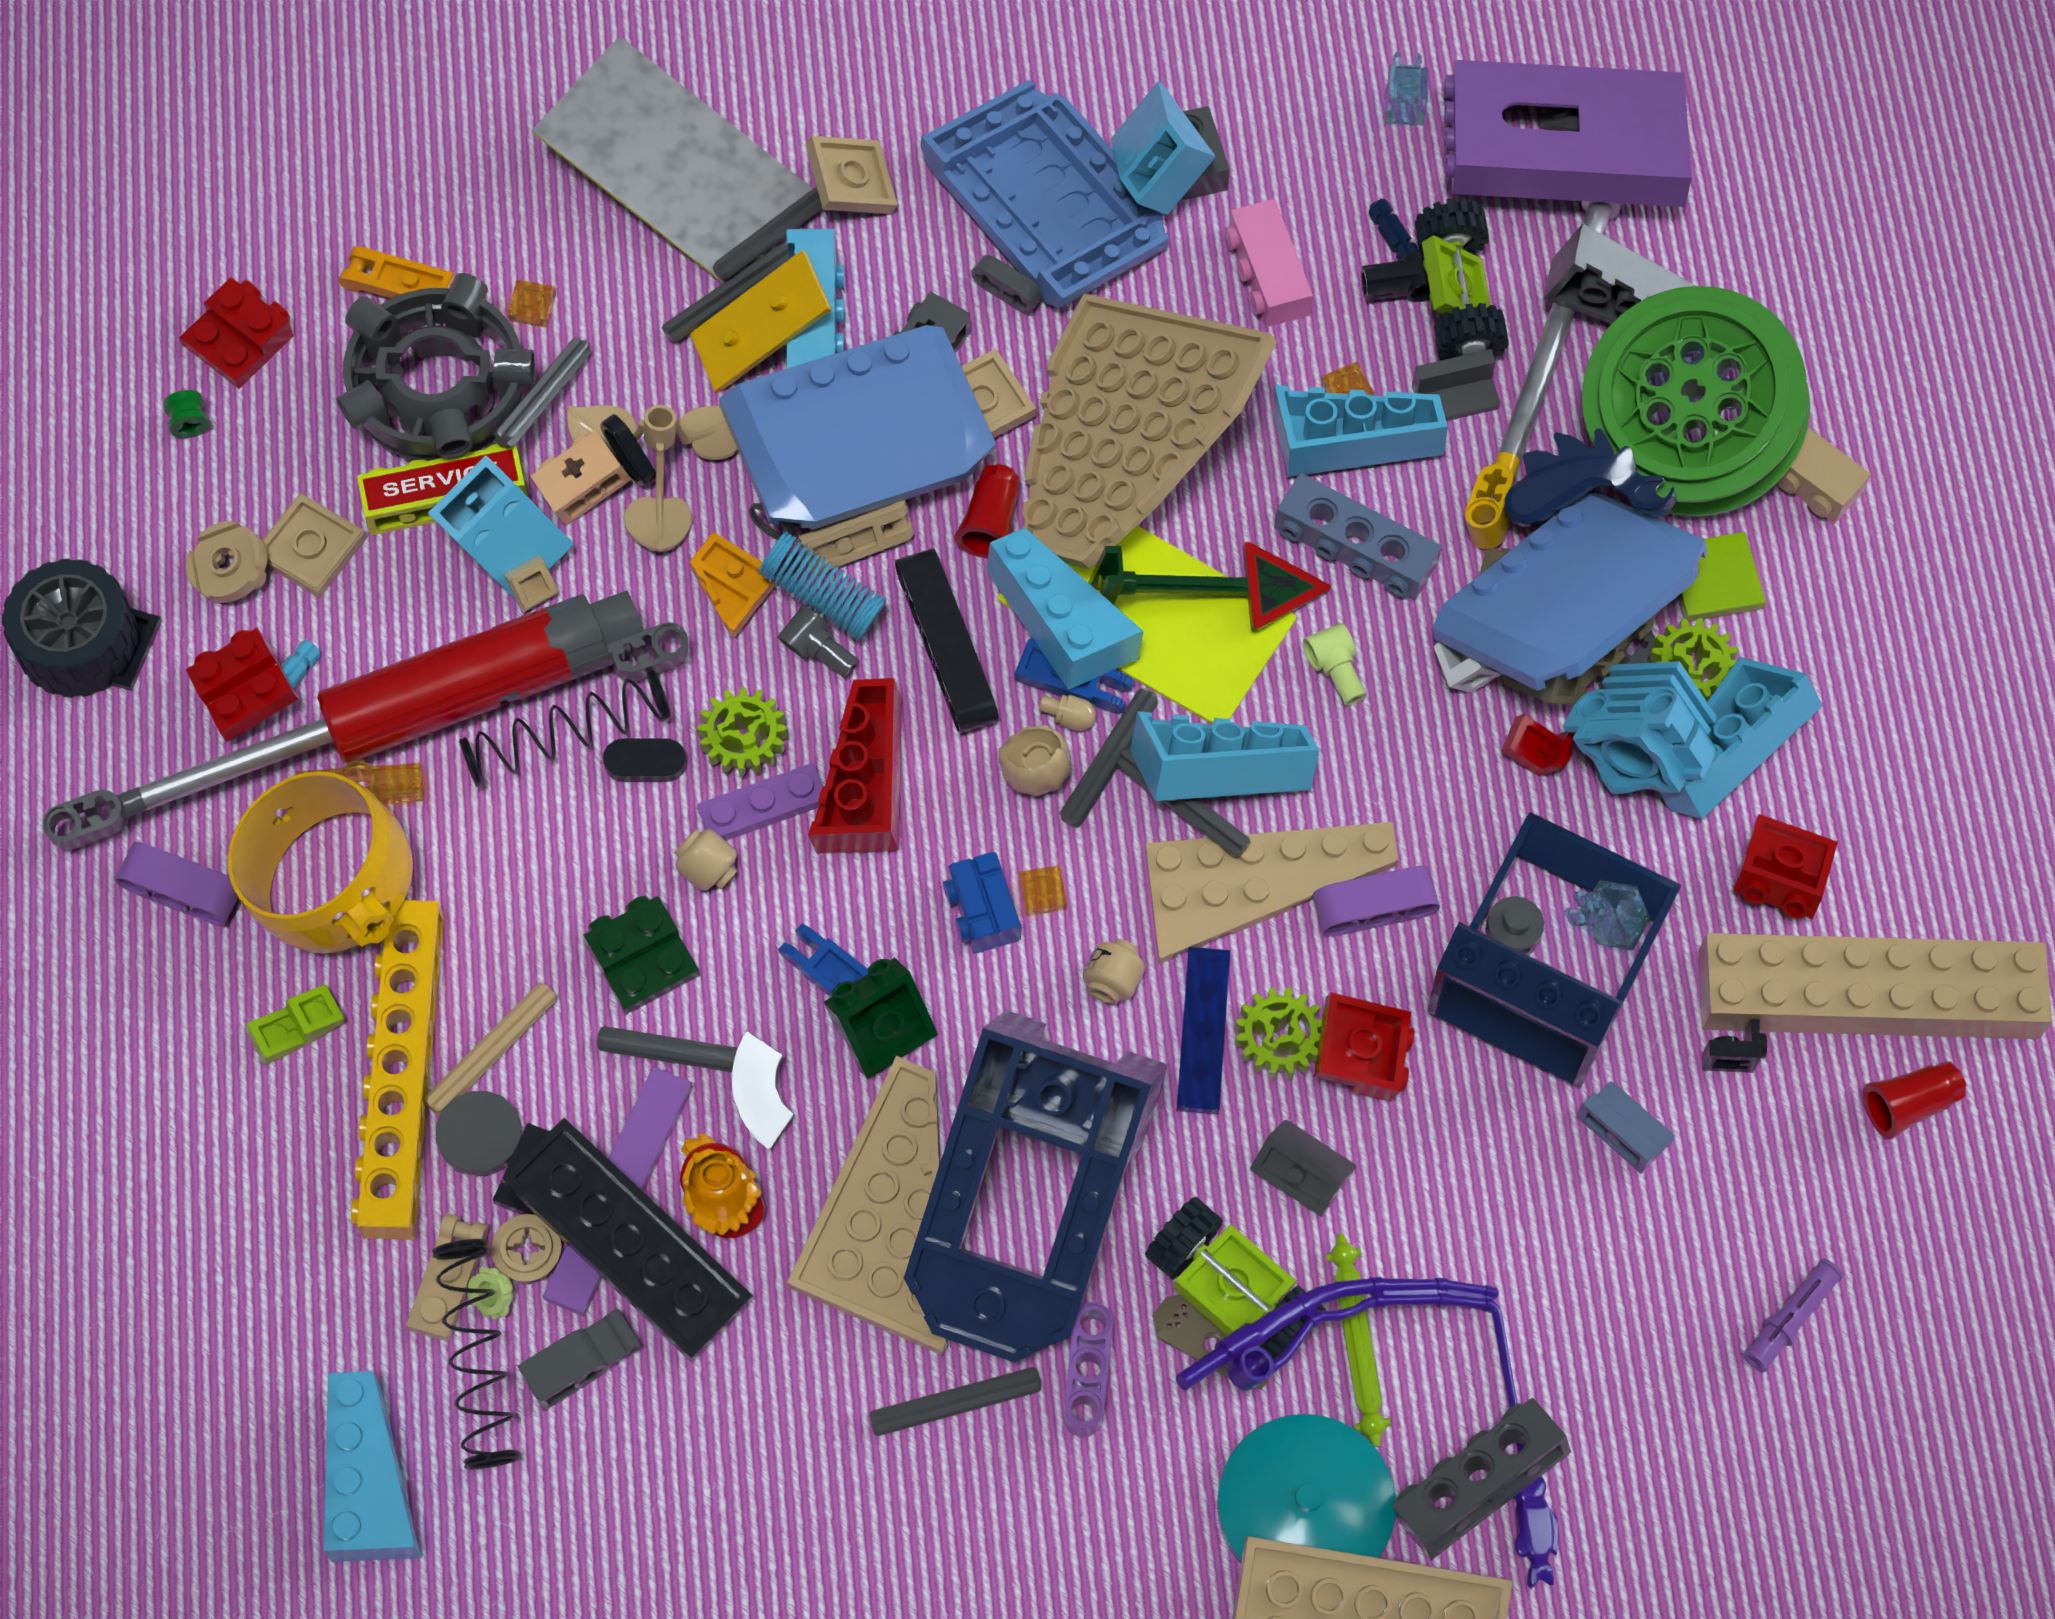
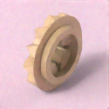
M531 1214L518 1215L503 1223L495 1233L491 1247L492 1258L496 1268L510 1280L520 1281L526 1285L530 1281L544 1280L546 1275L553 1268L557 1267L562 1251L560 1237L537 1215ZM526 1233H529L533 1247L541 1249L538 1252L531 1253L528 1265H525L521 1253L514 1252L516 1248L523 1247Z

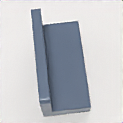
M1612 1081L1598 1094L1594 1092L1583 1103L1577 1115V1118L1640 1174L1655 1161L1674 1139L1673 1133Z

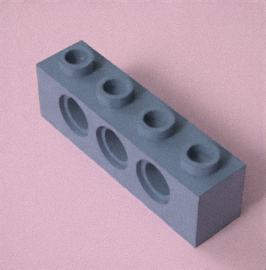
M1299 473L1276 512L1274 528L1279 530L1285 538L1294 542L1300 541L1314 548L1325 559H1335L1347 565L1356 575L1362 578H1371L1385 585L1388 591L1399 597L1406 596L1415 601L1439 561L1442 545L1302 473ZM1315 518H1322L1326 520L1328 524L1319 525L1313 522L1312 520ZM1356 536L1361 538L1364 542L1353 543L1349 541L1347 538ZM1394 555L1399 561L1391 562L1384 559L1383 556Z

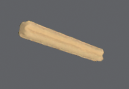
M542 982L538 983L425 1096L426 1105L434 1113L441 1115L442 1110L454 1098L463 1095L556 1001L555 993L551 988Z

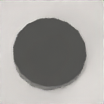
M470 1091L454 1098L442 1110L436 1123V1143L443 1160L455 1171L462 1174L489 1176L503 1170L509 1164L522 1136V1124L515 1108L503 1096L489 1091Z

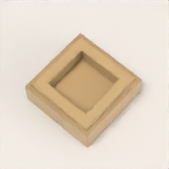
M539 555L503 574L519 608L523 612L559 593L544 560Z

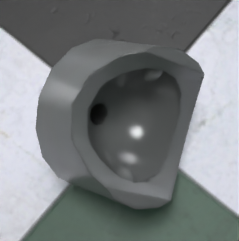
M1512 896L1503 898L1495 903L1489 912L1485 931L1488 936L1530 955L1540 942L1545 922L1542 912L1535 903L1527 898Z

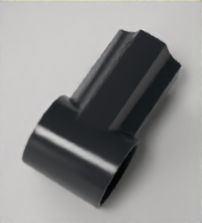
M1423 250L1413 251L1404 256L1401 261L1362 266L1361 281L1364 298L1367 301L1409 296V299L1416 302L1430 300L1429 295L1431 292L1428 275L1423 265Z

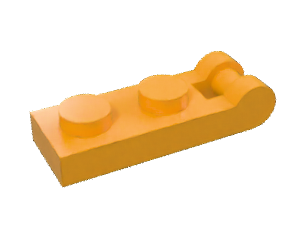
M354 246L348 257L349 267L342 270L338 282L342 287L350 291L357 292L362 290L392 299L406 292L419 289L450 288L455 277L454 272L369 248ZM373 268L370 274L364 273L365 269Z

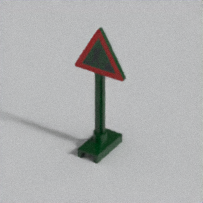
M1246 542L1243 546L1246 577L1137 575L1135 571H1123L1121 546H1105L1088 581L1091 586L1099 590V593L1113 605L1118 595L1134 596L1135 593L1243 595L1248 598L1250 624L1253 632H1258L1324 596L1331 589L1328 583L1251 542Z

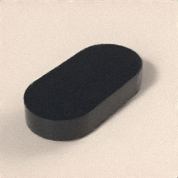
M615 414L602 421L600 428L604 437L633 481L641 487H647L655 481L656 471L628 426Z
M668 738L617 739L611 742L603 753V763L607 774L612 779L620 782H670L676 780L684 773L687 764L682 745Z

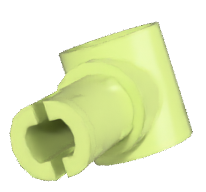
M1343 623L1336 624L1303 639L1304 651L1312 668L1317 672L1323 670L1325 676L1331 677L1346 707L1354 705L1366 697L1367 693L1352 666L1354 663L1353 657L1356 654L1355 645L1348 629Z

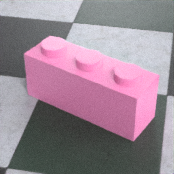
M1271 199L1231 210L1229 226L1225 227V238L1229 249H1235L1239 257L1237 267L1241 280L1243 282L1248 281L1251 288L1250 302L1256 315L1261 314L1265 327L1310 316L1313 294L1276 200Z

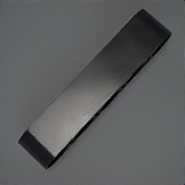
M931 548L896 559L895 568L900 585L956 730L959 734L999 722V715L993 695L936 550Z

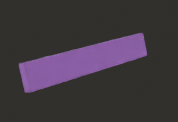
M652 1067L608 1158L641 1191H644L693 1087L692 1082L656 1067ZM567 1245L542 1297L549 1303L584 1317L602 1277Z

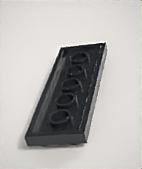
M565 1118L556 1124L502 1178V1183L690 1362L752 1299V1294Z

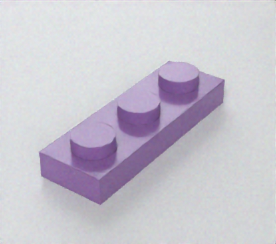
M810 763L698 803L697 810L705 830L712 829L727 841L817 809L823 785L814 763Z

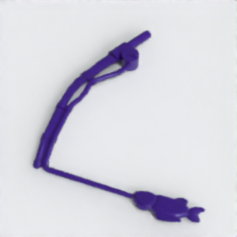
M1370 1277L1368 1279L1339 1281L1316 1287L1307 1293L1301 1292L1293 1297V1300L1268 1312L1252 1324H1243L1218 1341L1213 1351L1176 1375L1178 1386L1186 1391L1226 1364L1229 1365L1228 1376L1233 1385L1241 1390H1252L1288 1363L1311 1329L1324 1321H1341L1371 1307L1382 1308L1385 1306L1437 1305L1446 1307L1449 1305L1482 1309V1311L1492 1314L1509 1409L1518 1404L1503 1316L1499 1305L1494 1301L1499 1296L1498 1289L1489 1285L1482 1286L1437 1277L1434 1279ZM1367 1294L1372 1296L1363 1299L1355 1306L1345 1309L1315 1312V1309L1321 1304L1339 1298ZM1302 1317L1306 1318L1305 1323L1283 1353L1274 1360H1272V1357L1265 1349L1258 1347L1281 1329ZM1516 1443L1517 1452L1519 1453L1525 1445ZM1542 1476L1514 1496L1517 1504L1515 1512L1519 1533L1515 1541V1548L1520 1557H1527L1531 1562L1527 1576V1584L1531 1589L1539 1580H1543L1549 1585H1554L1553 1569L1547 1559L1551 1552L1557 1555L1558 1518L1544 1500L1546 1483Z

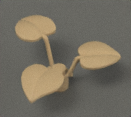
M569 405L567 408V426L573 442L578 437L597 430L608 443L600 426L601 422L612 414L617 415L628 426L637 442L644 433L645 443L652 450L656 451V499L640 497L632 501L624 514L625 528L632 539L651 551L664 552L677 547L688 535L692 518L690 508L683 499L678 497L663 499L664 451L675 443L677 435L682 444L692 443L694 453L701 458L721 460L734 455L738 449L720 406L695 408L685 413L680 420H676V414L673 409L665 405H654L646 410L644 420L639 421L637 429L633 416L622 408L610 405L590 407Z

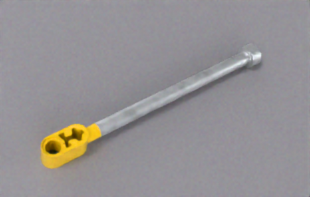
M1582 201V207L1586 211L1582 223L1603 234L1608 220L1618 216L1622 203ZM1556 303L1552 304L1495 463L1483 468L1476 479L1465 509V518L1470 539L1478 548H1495L1504 541L1511 519L1504 507L1505 497L1508 490L1515 484L1514 479L1575 313L1573 309ZM1484 522H1490V523L1485 524V525H1480L1481 523H1484Z

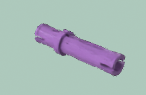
M1822 1258L1776 1316L1770 1315L1763 1323L1765 1329L1749 1349H1746L1743 1353V1358L1751 1367L1757 1371L1766 1372L1768 1366L1781 1350L1795 1342L1797 1339L1796 1332L1813 1311L1817 1309L1835 1284L1843 1278V1272L1836 1264Z

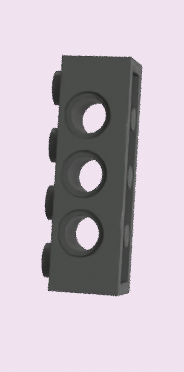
M1533 1397L1524 1404L1518 1403L1505 1412L1501 1422L1489 1431L1483 1430L1478 1432L1470 1439L1467 1448L1454 1458L1447 1457L1440 1461L1434 1467L1432 1475L1419 1485L1412 1484L1406 1487L1398 1495L1397 1501L1392 1504L1398 1522L1426 1556L1433 1560L1568 1456L1571 1450L1567 1436ZM1521 1443L1525 1445L1519 1453L1507 1454L1504 1452L1510 1444ZM1477 1470H1487L1490 1472L1484 1480H1469L1470 1475ZM1442 1497L1454 1498L1453 1503L1447 1508L1439 1509L1434 1507L1435 1502Z

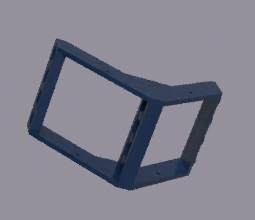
M1529 812L1473 921L1469 926L1461 922L1457 924L1438 965L1427 1012L1581 1088L1682 885ZM1518 856L1654 921L1616 998L1480 932Z

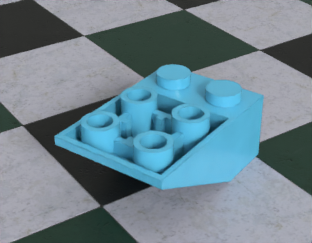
M1157 81L1111 138L1120 180L1137 204L1167 215L1216 157L1168 90L1159 81Z
M487 456L479 461L428 512L514 599L515 597L503 574L538 555L544 560L549 570L574 545Z

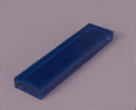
M1188 947L1176 1111L1219 1115L1231 950Z

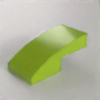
M324 984L287 999L285 1008L246 1023V1032L263 1064L267 1065L324 1036L344 1022V1017L328 987Z

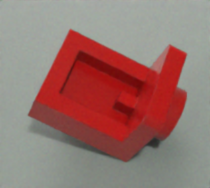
M1526 714L1515 717L1501 752L1536 775L1542 776L1560 770L1568 763L1572 755L1570 747L1573 743L1574 734L1565 731L1556 735Z

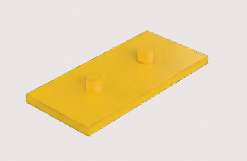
M801 250L692 331L690 335L714 391L720 393L832 309L807 253Z

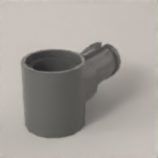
M805 605L800 607L777 636L786 647L801 658L806 659L808 656L813 660L817 658L845 679L859 663L857 657L832 639L833 634L828 631L831 628L830 625Z

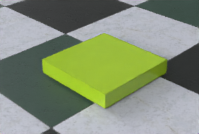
M1739 532L1704 538L1707 554L1705 558H1700L1697 565L1699 574L1695 582L1678 595L1684 618L1689 622L1695 621L1698 618L1707 619L1764 609L1766 600L1746 533Z

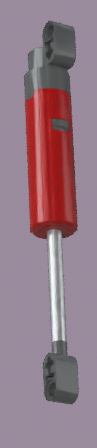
M628 590L589 604L583 593L499 624L481 633L472 634L321 690L318 693L317 699L324 717L323 719L118 795L111 791L98 790L56 805L44 815L42 822L43 830L56 847L63 850H72L116 834L125 826L128 817L332 741L341 761L350 764L497 709L504 704L518 699L521 700L612 665L620 679L623 681L630 679L637 682L646 679L648 671L654 670L656 674L681 665L688 654V636L683 627L672 622L662 623L643 630ZM665 638H674L679 641L681 647L675 652L667 653L661 650L658 645ZM647 645H651L654 660H650L649 652L646 653ZM631 653L634 658H638V664L631 666L629 661H625L626 654ZM108 805L111 809L109 811L110 818L102 820L100 808ZM85 813L88 818L86 819L90 823V827H86L79 814ZM65 819L75 821L74 830L67 836L55 835L56 825L60 821Z

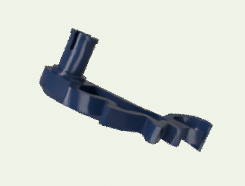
M1602 429L1594 431L1595 447L1593 449L1573 436L1556 432L1554 433V439L1558 446L1559 455L1556 456L1547 451L1540 450L1526 452L1523 455L1527 475L1508 490L1504 507L1507 515L1515 524L1522 527H1538L1542 522H1545L1548 518L1592 489L1605 485L1612 486L1625 494L1632 504L1645 515L1664 517L1672 511L1671 508L1677 500V493L1674 487H1672L1666 497H1660L1657 494V489L1661 484H1665V478L1663 476H1643L1639 474L1634 454L1630 447L1624 446L1615 455Z

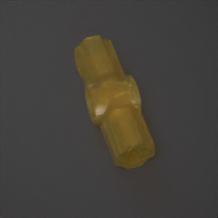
M354 761L339 769L296 771V775L317 771L331 772L345 776L356 783L361 781L368 782L369 784L366 788L382 804L424 801L425 781L422 763L371 766L364 761Z

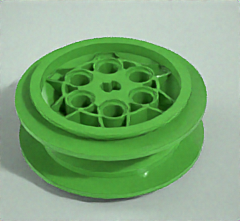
M1688 286L1663 291L1640 301L1619 316L1605 331L1592 352L1584 375L1582 387L1583 416L1593 447H1595L1594 431L1596 429H1602L1615 455L1624 446L1630 447L1634 454L1639 474L1643 476H1663L1665 478V484H1661L1657 489V494L1660 497H1666L1670 493L1671 488L1674 487L1677 493V500L1671 508L1672 511L1669 513L1672 515L1687 517L1717 515L1738 509L1758 499L1775 486L1788 472L1796 460L1807 434L1810 419V395L1806 370L1797 343L1782 321L1769 309L1750 297L1732 290L1710 286ZM1691 351H1700L1704 354L1703 359L1697 364H1687L1683 361L1685 355ZM1727 368H1736L1740 371L1739 377L1733 381H1723L1719 378V375ZM1663 372L1669 375L1668 381L1662 386H1653L1648 383L1651 376L1655 373ZM1701 396V400L1690 402L1692 397ZM1734 406L1742 410L1741 415L1732 421H1727L1720 417L1721 412L1727 407ZM1658 411H1665L1671 415L1669 420L1663 425L1651 424L1649 422L1651 416ZM1695 428H1701L1707 432L1705 438L1700 442L1692 443L1685 439L1687 433Z

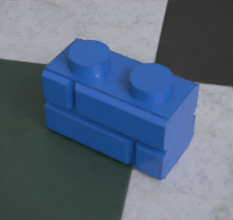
M989 852L976 856L973 859H965L950 864L948 866V880L943 881V888L949 905L957 903L961 917L956 918L955 923L961 942L969 941L973 953L976 954L994 949L996 946L1001 947L1018 942L1021 939L1022 926L997 853Z

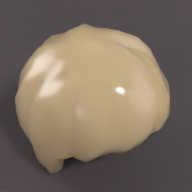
M1046 725L1025 727L1018 733L1010 736L1007 743L999 748V763L1004 780L1019 793L1022 792L1037 797L1046 792L1056 791L1060 788L1063 781L1069 777L1072 770L1071 754L1064 737L1060 732Z

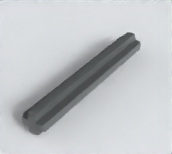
M817 186L718 259L712 267L718 278L723 282L728 281L787 236V229H797L820 212L823 208Z
M787 244L777 246L664 323L662 329L666 337L671 342H678L788 261Z
M578 337L573 338L496 429L494 436L497 439L496 443L500 447L513 448L589 357L591 350L589 349L590 344L588 341H582Z
M1141 688L1136 692L1060 811L1063 822L1072 827H1079L1115 772L1117 768L1116 763L1121 757L1120 752L1124 748L1127 749L1131 746L1137 711L1152 713L1155 709L1157 696L1153 692L1145 688Z
M1130 747L1124 748L1120 752L1121 757L1116 766L1149 791L1133 759ZM1200 799L1162 801L1233 857L1242 855L1249 847L1251 841L1248 836Z
M608 1026L601 1027L597 1037V1046L600 1051L732 1072L734 1058L738 1047Z
M1030 1367L876 1409L869 1413L872 1431L875 1435L880 1436L1034 1394L1041 1390V1380L1036 1368Z

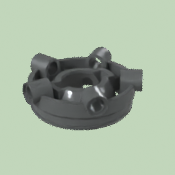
M458 273L450 288L414 290L398 295L381 305L368 296H362L352 304L345 318L346 325L354 330L348 342L343 361V377L347 392L336 397V401L353 429L363 425L372 438L398 455L427 461L440 458H458L469 452L478 451L496 439L494 432L521 401L523 385L532 386L534 383V350L521 349L518 337L507 318L496 307L484 300L488 293L487 285L471 274ZM445 323L446 327L436 326L435 324ZM427 325V327L414 330L409 334L405 335L404 337H401V334L406 331H409L416 327ZM481 333H483L501 347V349H496L494 371L489 350H483L477 341L470 336L480 338ZM411 347L414 356L418 360L435 355H449L467 362L471 360L480 369L478 376H463L454 387L437 394H425L411 389L401 379L405 371L400 357ZM372 360L376 361L375 368L369 367ZM374 385H378V388H379V391H380V395H379V393L377 392V390H376V388L374 387ZM495 389H497L500 403L489 413L492 408ZM474 405L475 415L480 421L468 427L464 413ZM388 415L392 419L399 416L401 428L406 433L392 429Z

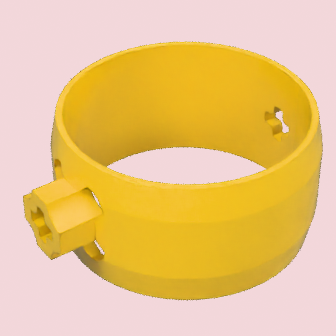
M317 771L298 774L275 784L261 794L241 817L233 833L228 852L230 881L247 912L277 939L312 953H335L357 945L363 947L369 943L378 944L390 934L389 927L407 895L413 871L410 844L396 817L367 788L345 776L331 772ZM280 808L287 812L282 818L275 814ZM352 812L371 814L372 840L363 866L352 882L332 900L315 909L298 914H274L270 901L273 876L279 861L293 841L314 824L334 815ZM371 887V891L367 895L361 897L362 892L365 889ZM344 913L339 919H333L336 914Z

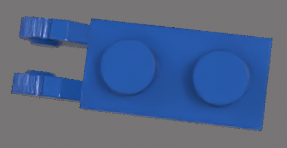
M1028 639L1014 673V680L1061 696H1069L1070 694L1085 699L1099 709L1115 714L1122 713L1126 703L1120 697L1098 689L1100 682L1107 687L1123 692H1131L1134 685L1132 677L1119 671L1111 670L1068 690L1033 639Z
M801 923L795 932L803 943L816 951L810 959L787 942H784L778 949L781 956L797 970H800L804 977L830 997H832L831 993L836 985L845 981L856 982L868 974V968L831 939H824L804 923Z

